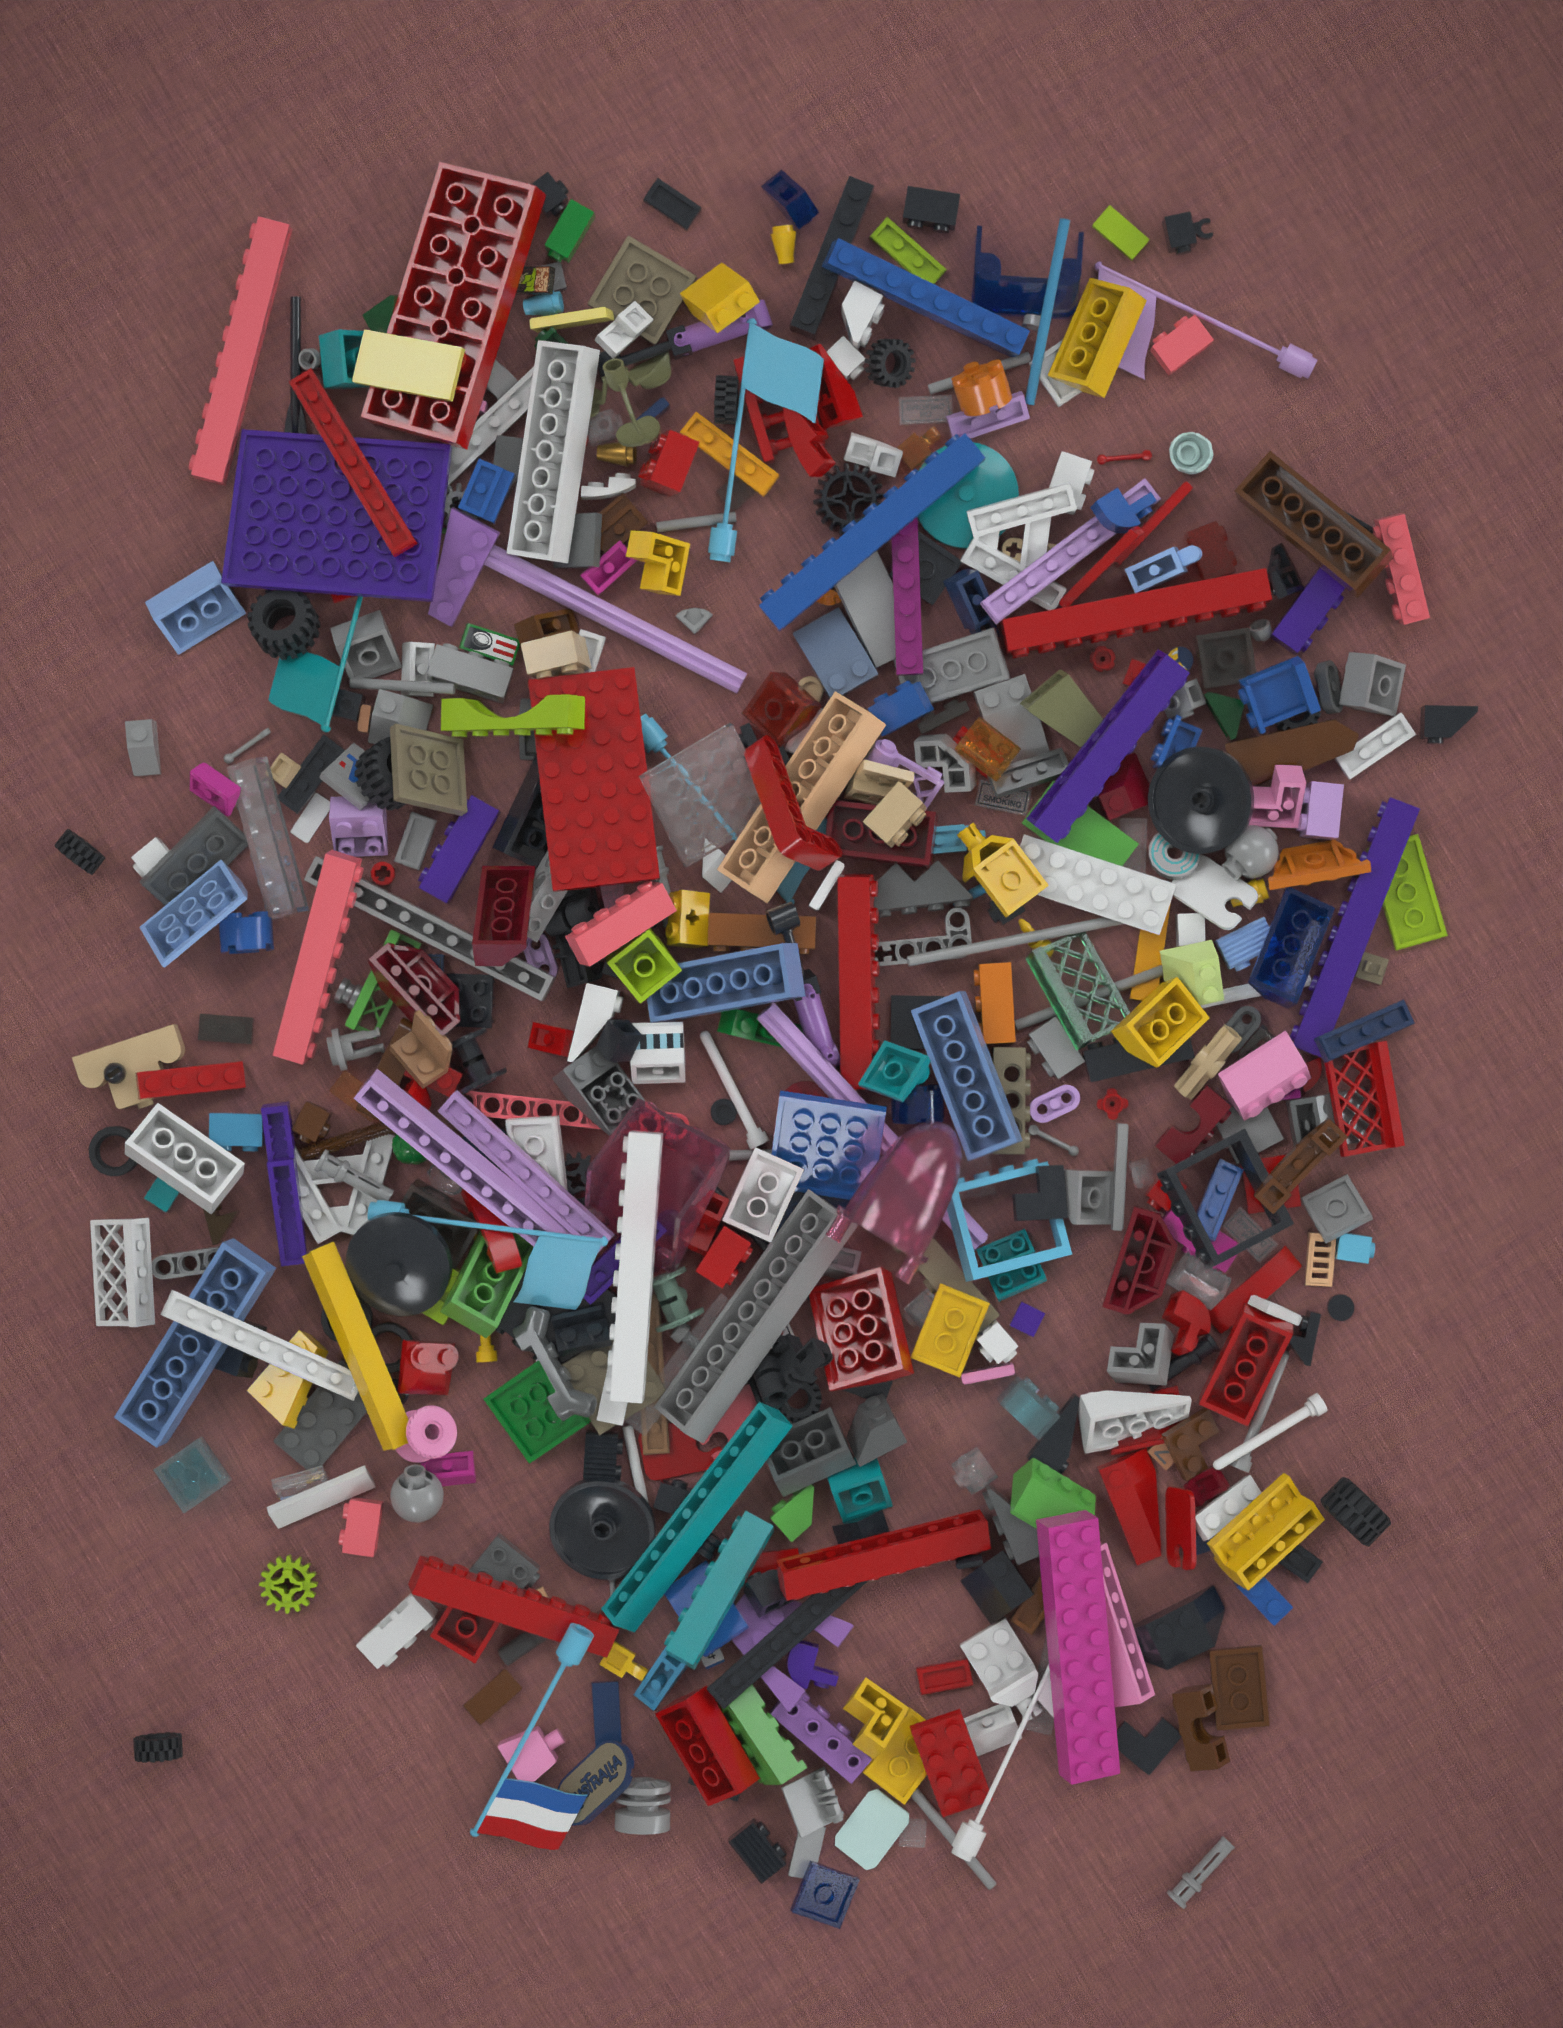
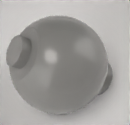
M1256 825L1247 826L1244 833L1225 848L1227 861L1222 864L1224 870L1235 880H1238L1242 875L1247 878H1259L1269 873L1275 866L1279 854L1276 834L1268 827L1264 829Z
M414 1464L406 1467L404 1473L394 1481L390 1499L395 1512L400 1517L410 1522L420 1523L431 1519L438 1513L443 1503L444 1491L441 1482L433 1473L425 1470L421 1465Z

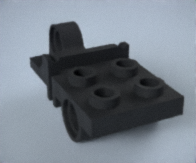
M595 887L568 890L545 928V931L556 939L557 944L553 945V949H560V953L555 954V958H560L567 988L601 979L603 975L600 961L591 966L579 964L565 937L572 932L571 929L581 922L587 923L600 910Z
M790 1334L780 1335L777 1339L778 1341L774 1343L773 1348L769 1350L748 1380L757 1404L761 1402L778 1410L803 1386L802 1381L813 1383L818 1378L815 1375V1369L828 1365L833 1359L827 1343L811 1338L803 1346L800 1338Z

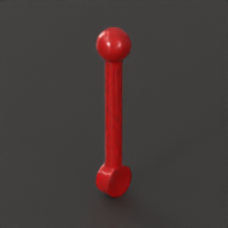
M1144 450L1140 454L1117 456L1101 454L1097 457V462L1100 465H1104L1110 461L1132 459L1149 461L1152 458V453L1149 450Z

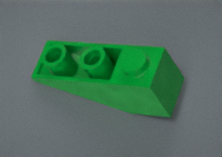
M739 1009L721 1013L717 1032L782 1047L756 1019L759 1014ZM793 1023L803 1033L801 1025Z

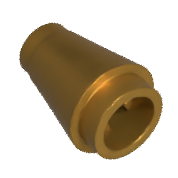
M619 442L598 445L597 460L629 467L630 464H636L637 447H626Z

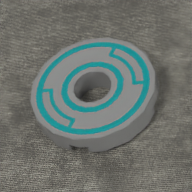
M1158 832L1149 845V860L1152 868L1160 876L1167 879L1176 880V878L1190 876L1197 869L1201 861V854L1182 851V856L1179 859L1170 858L1167 854L1168 850L1176 847L1168 843Z

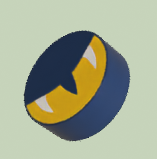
M1175 647L1167 654L1187 671L1193 665V655L1185 647Z

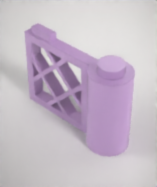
M887 739L876 740L864 758L865 760L896 768L901 764L910 771L915 772L913 783L916 792L913 794L927 808L944 784V779L941 778L942 773L930 766L925 769L899 754L895 744ZM927 779L935 784L933 789L921 791L918 781Z

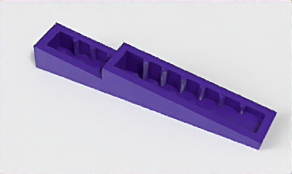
M290 1101L263 1104L261 1114L281 1266L305 1264L302 1256L307 1254Z

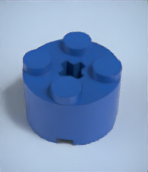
M268 911L252 912L248 917H242V913H230L220 921L221 953L228 952V949L229 954L257 953L259 949H266V951L274 950L272 917L268 915Z

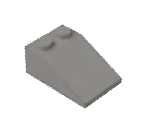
M1025 674L973 693L991 747L1005 758L999 765V768L1049 752L1040 719L1020 705V702L1031 694Z

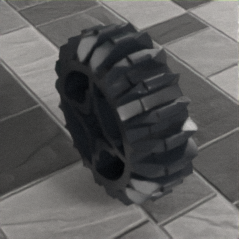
M844 463V472H840L837 465L834 466V476L830 472H826L824 475L828 481L818 480V484L823 487V490L814 489V494L821 496V498L813 500V505H822V508L816 510V515L825 513L826 516L823 517L821 523L824 525L829 520L832 521L829 527L830 531H833L836 525L840 526V535L844 534L842 529L851 521L855 520L858 523L865 517L863 515L855 519L854 510L858 505L871 502V505L875 503L878 506L881 503L877 502V500L885 499L883 497L884 493H876V491L883 487L882 483L872 484L877 479L876 474L867 478L866 476L869 472L867 467L863 469L862 474L858 473L859 464H855L853 471H849L848 463ZM851 479L862 482L870 493L865 494L864 492L855 491ZM843 480V491L840 494L833 495V497H827L830 488L836 482ZM847 487H849V493L852 494V497L855 496L857 499L852 502L851 512H849V505H846V502L843 503L841 500L846 497ZM828 505L842 507L846 512L847 520L835 516Z

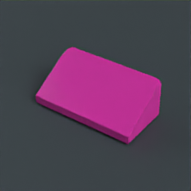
M621 540L600 557V567L588 568L580 575L596 595L603 592L637 561L626 557L627 547Z
M204 762L190 771V791L211 806H215L227 817L230 816L240 795L241 787Z
M473 1451L447 1453L440 1458L429 1459L420 1463L425 1470L433 1473L439 1479L442 1486L476 1483Z

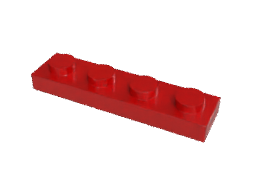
M243 1061L135 1073L139 1100L246 1088Z

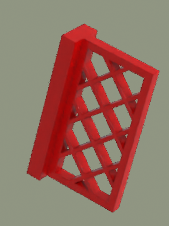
M1387 1041L1372 1042L1352 1051L1350 1056L1347 1054L1341 1056L1346 1062L1340 1072L1334 1068L1333 1060L1325 1063L1335 1125L1347 1136L1352 1133L1360 1139L1355 1149L1348 1150L1347 1141L1345 1140L1339 1146L1340 1156L1347 1157L1405 1146ZM1361 1050H1366L1367 1062L1364 1067L1354 1061L1356 1055ZM1350 1065L1360 1071L1354 1082L1345 1076ZM1364 1076L1369 1078L1372 1084L1368 1093L1359 1087ZM1341 1080L1351 1087L1345 1098L1338 1094L1337 1086ZM1355 1091L1365 1098L1359 1109L1349 1102ZM1369 1102L1376 1107V1114L1373 1119H1370L1363 1113ZM1346 1106L1355 1113L1349 1124L1342 1117V1112ZM1360 1117L1369 1124L1363 1135L1354 1129ZM1374 1128L1380 1132L1382 1144L1375 1145L1368 1140Z

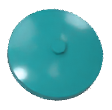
M975 442L973 443L986 457L985 461L918 516L919 523L933 539L957 549H967L973 539L967 515L968 510L1019 496L1017 479L1009 463L997 451ZM947 446L938 449L937 452L939 454L942 453ZM925 462L922 464L919 471L927 465ZM1006 529L999 531V537L1006 531Z

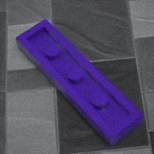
M658 1219L656 1241L667 1232V1228ZM621 1236L592 1264L586 1293L583 1297L590 1305L613 1284L614 1271L619 1270L620 1260H615L616 1244H621Z

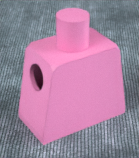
M539 1726L533 1727L511 1769L517 1780L535 1782L557 1762L558 1756L554 1749L565 1743V1739L558 1728L545 1736ZM525 1731L499 1742L497 1747L507 1763H509Z

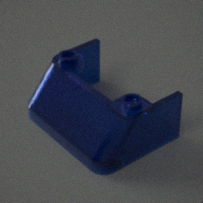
M977 225L974 243L971 302L997 315L1024 317L1026 314L1041 316L1048 278L1001 275V262L999 258L992 253L981 252L982 226ZM1079 232L1077 235L1075 257L1065 258L1062 261L1052 319H1068L1076 311L1082 272L1084 232Z

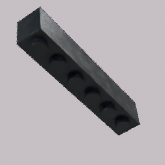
M849 176L791 321V331L815 340L840 278V275L822 267L832 242L839 238L853 245L873 195L874 185Z

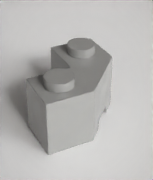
M947 734L920 735L914 741L916 764L923 768L929 766L943 767L945 793L972 791L977 785L975 758Z

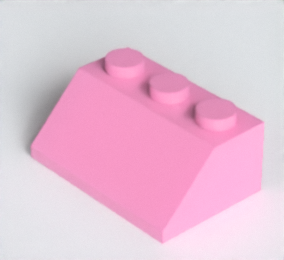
M1286 1031L1218 1073L1227 1099L1244 1121L1259 1115L1264 1108L1272 1103L1281 1101L1286 1094L1295 1088H1301L1311 1079L1306 1063Z

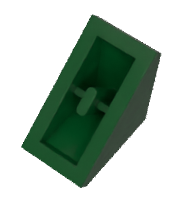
M398 295L388 296L362 315L371 331L387 333Z
M1212 692L1204 694L1206 705L1227 741L1229 742L1236 738L1244 708L1241 700Z

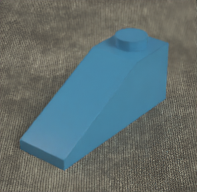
M666 1647L633 1694L653 1711L657 1709L688 1668L687 1665L667 1655Z

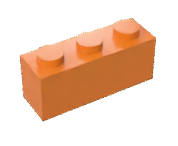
M1011 962L978 964V970H973L974 986H979L980 996H975L976 1012H981V1023L978 1024L985 1043L1016 1042Z

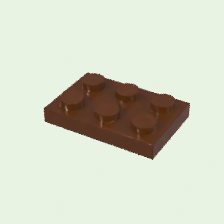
M1262 1645L1208 1650L1211 1684L1218 1708L1214 1712L1216 1730L1270 1726Z

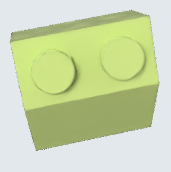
M1212 940L1160 951L1164 982L1178 977L1199 1005L1224 1000L1219 957Z

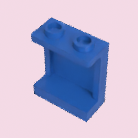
M1299 656L1238 680L1241 689L1238 690L1240 700L1243 705L1247 704L1250 712L1246 714L1248 723L1252 729L1256 728L1260 734L1266 732L1265 727L1304 711H1308L1310 714L1321 711L1305 662Z

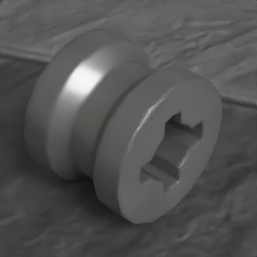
M344 978L336 992L334 1002L338 1004L344 1003L352 1010L363 986L360 984L353 985L349 979Z

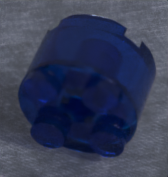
M923 1084L916 1085L904 1102L891 1098V1118L893 1124L944 1122V1097L939 1084H928V1089Z

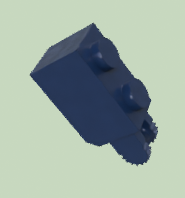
M964 569L944 580L945 587L964 629H969L972 635L982 632L980 627L984 625L986 630L995 628L999 637L997 625L980 604L989 594L979 571Z

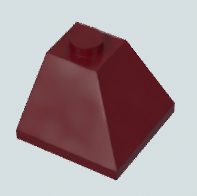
M1136 753L1124 757L1120 762L1119 770L1106 780L1102 792L1096 796L1105 819L1108 821L1148 805L1150 785Z

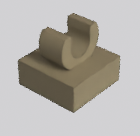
M1364 952L1354 977L1381 985L1389 959Z

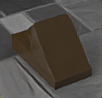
M221 1203L212 1214L203 1209L212 1245L223 1241L240 1210L220 1215L219 1210H222Z

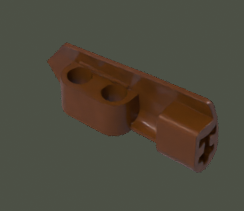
M1332 719L1229 742L1224 746L1227 753L1244 767L1252 786H1258L1273 779L1275 765L1302 766L1304 771L1354 751L1359 734Z

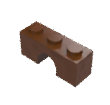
M1212 1684L1187 1686L1173 1693L1172 1704L1177 1714L1179 1733L1183 1738L1185 1758L1189 1763L1190 1771L1215 1770L1229 1763L1230 1757L1225 1737L1210 1735L1206 1732L1202 1723L1203 1717H1207L1218 1710Z

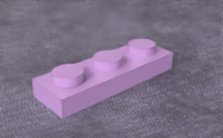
M1022 391L1013 393L1012 399L1007 405L998 409L997 405L990 407V413L985 415L966 416L964 411H960L946 416L951 437L956 434L961 437L966 433L969 438H973L1030 419L1024 394Z

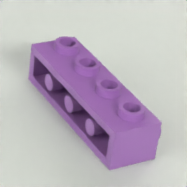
M806 1692L790 1713L778 1700L770 1710V1714L852 1784L871 1762L872 1758L852 1745L854 1739L849 1736L851 1731L841 1722H838L836 1725L829 1719L831 1714L821 1705L815 1707L808 1701L811 1697Z

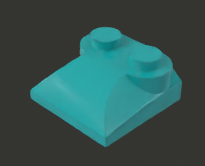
M884 1040L858 1085L904 1102L914 1087L923 1083L929 1077L930 1068L928 1065L931 1060L927 1055Z

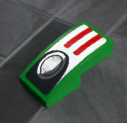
M467 623L459 649L477 652L484 657L502 660L513 666L520 643L518 639Z

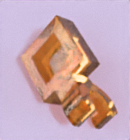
M935 426L931 427L920 438L914 432L897 447V449L903 451L901 459L911 470H914L932 454L928 447L942 437L941 433Z

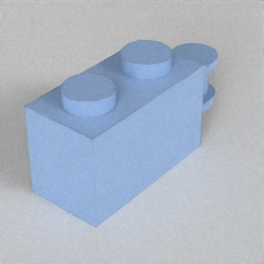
M1193 545L1181 550L1177 547H1172L1126 568L1125 571L1134 592L1148 591L1187 573L1186 566L1199 561L1202 557V550Z

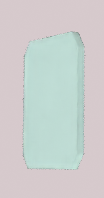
M879 1789L871 1790L836 1834L835 1846L865 1870L875 1868L909 1824V1813Z

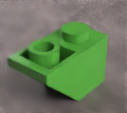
M814 1483L793 1492L794 1495L787 1501L781 1499L771 1508L773 1513L770 1518L791 1542L812 1525Z

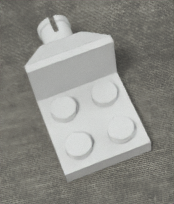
M1004 1616L960 1643V1647L988 1690L991 1700L1010 1707L1015 1705L1023 1718L1035 1693L1038 1672ZM1037 1702L1033 1709L1035 1716L1043 1711Z

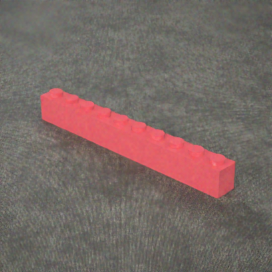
M258 216L257 223H252L249 233V238L252 239L250 249L246 248L243 255L244 273L243 275L239 274L236 282V290H239L236 300H232L229 315L232 316L230 326H225L222 341L225 342L223 352L219 351L217 355V376L211 379L209 393H212L210 403H205L202 418L205 419L203 429L199 428L196 435L197 453L196 455L192 454L189 462V470H192L191 475L194 478L226 486L292 234V228L289 224Z

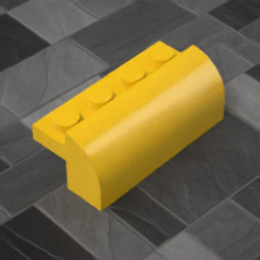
M1283 1473L1208 1541L1207 1545L1215 1555L1213 1559L1234 1582L1249 1591L1325 1519L1314 1502L1301 1495L1290 1476Z

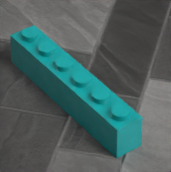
M745 1511L742 1517L740 1515L736 1517L731 1527L733 1530L729 1540L725 1538L718 1549L720 1556L716 1563L711 1561L704 1574L707 1576L703 1585L698 1584L691 1596L693 1599L689 1609L685 1607L678 1618L680 1625L676 1632L671 1631L664 1642V1645L667 1646L665 1649L667 1655L694 1670L774 1533L773 1525L748 1511Z

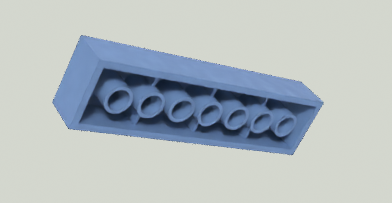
M232 1238L222 1242L189 1298L240 1321H244L275 1272L276 1267ZM173 1321L114 1418L156 1448L168 1443L228 1345Z

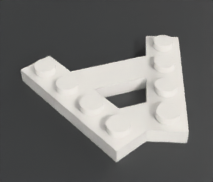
M1071 483L1061 484L968 510L967 515L973 539L962 556L961 562L1002 585L1006 584L1047 552L1051 517L1077 510ZM1025 524L1021 560L1019 562L997 550L999 531ZM1053 581L1030 600L1047 610H1053L1058 606L1059 601L1066 592V588Z
M388 1134L370 1139L369 1141L367 1140L364 1153L361 1155L336 1158L341 1161H349L351 1168L383 1185L393 1151L392 1139L395 1135ZM295 1147L303 1218L317 1244L341 1231L354 1235L368 1221L370 1203L377 1202V1200L353 1188L349 1205L329 1207L317 1184L335 1183L334 1178L322 1171L316 1172L314 1169L319 1159L303 1161Z

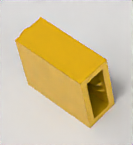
M722 262L679 293L691 314L716 333L722 331L760 302L749 281Z

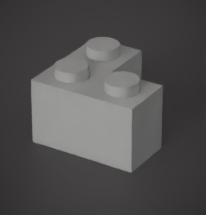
M1140 1323L1136 1348L1110 1347L1107 1367L1108 1374L1116 1383L1167 1385L1171 1348L1174 1339L1173 1333L1166 1324Z

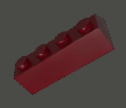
M482 866L472 940L475 966H503L526 949L536 872L535 866Z

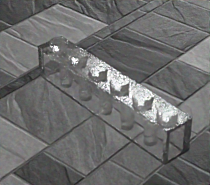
M252 758L228 766L229 780L241 787L236 806L241 817L243 832L249 846L250 857L257 875V883L261 890L265 911H268V915L272 917V920L283 919L309 911L268 758Z

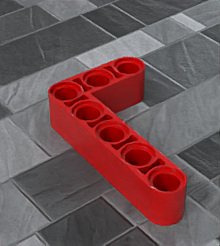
M765 735L746 748L744 756L775 845L780 853L817 871H821L842 856L841 848L832 837L806 826L776 742L770 736Z

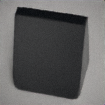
M981 1553L976 1555L970 1554L955 1559L956 1568L964 1569L981 1566L983 1560Z

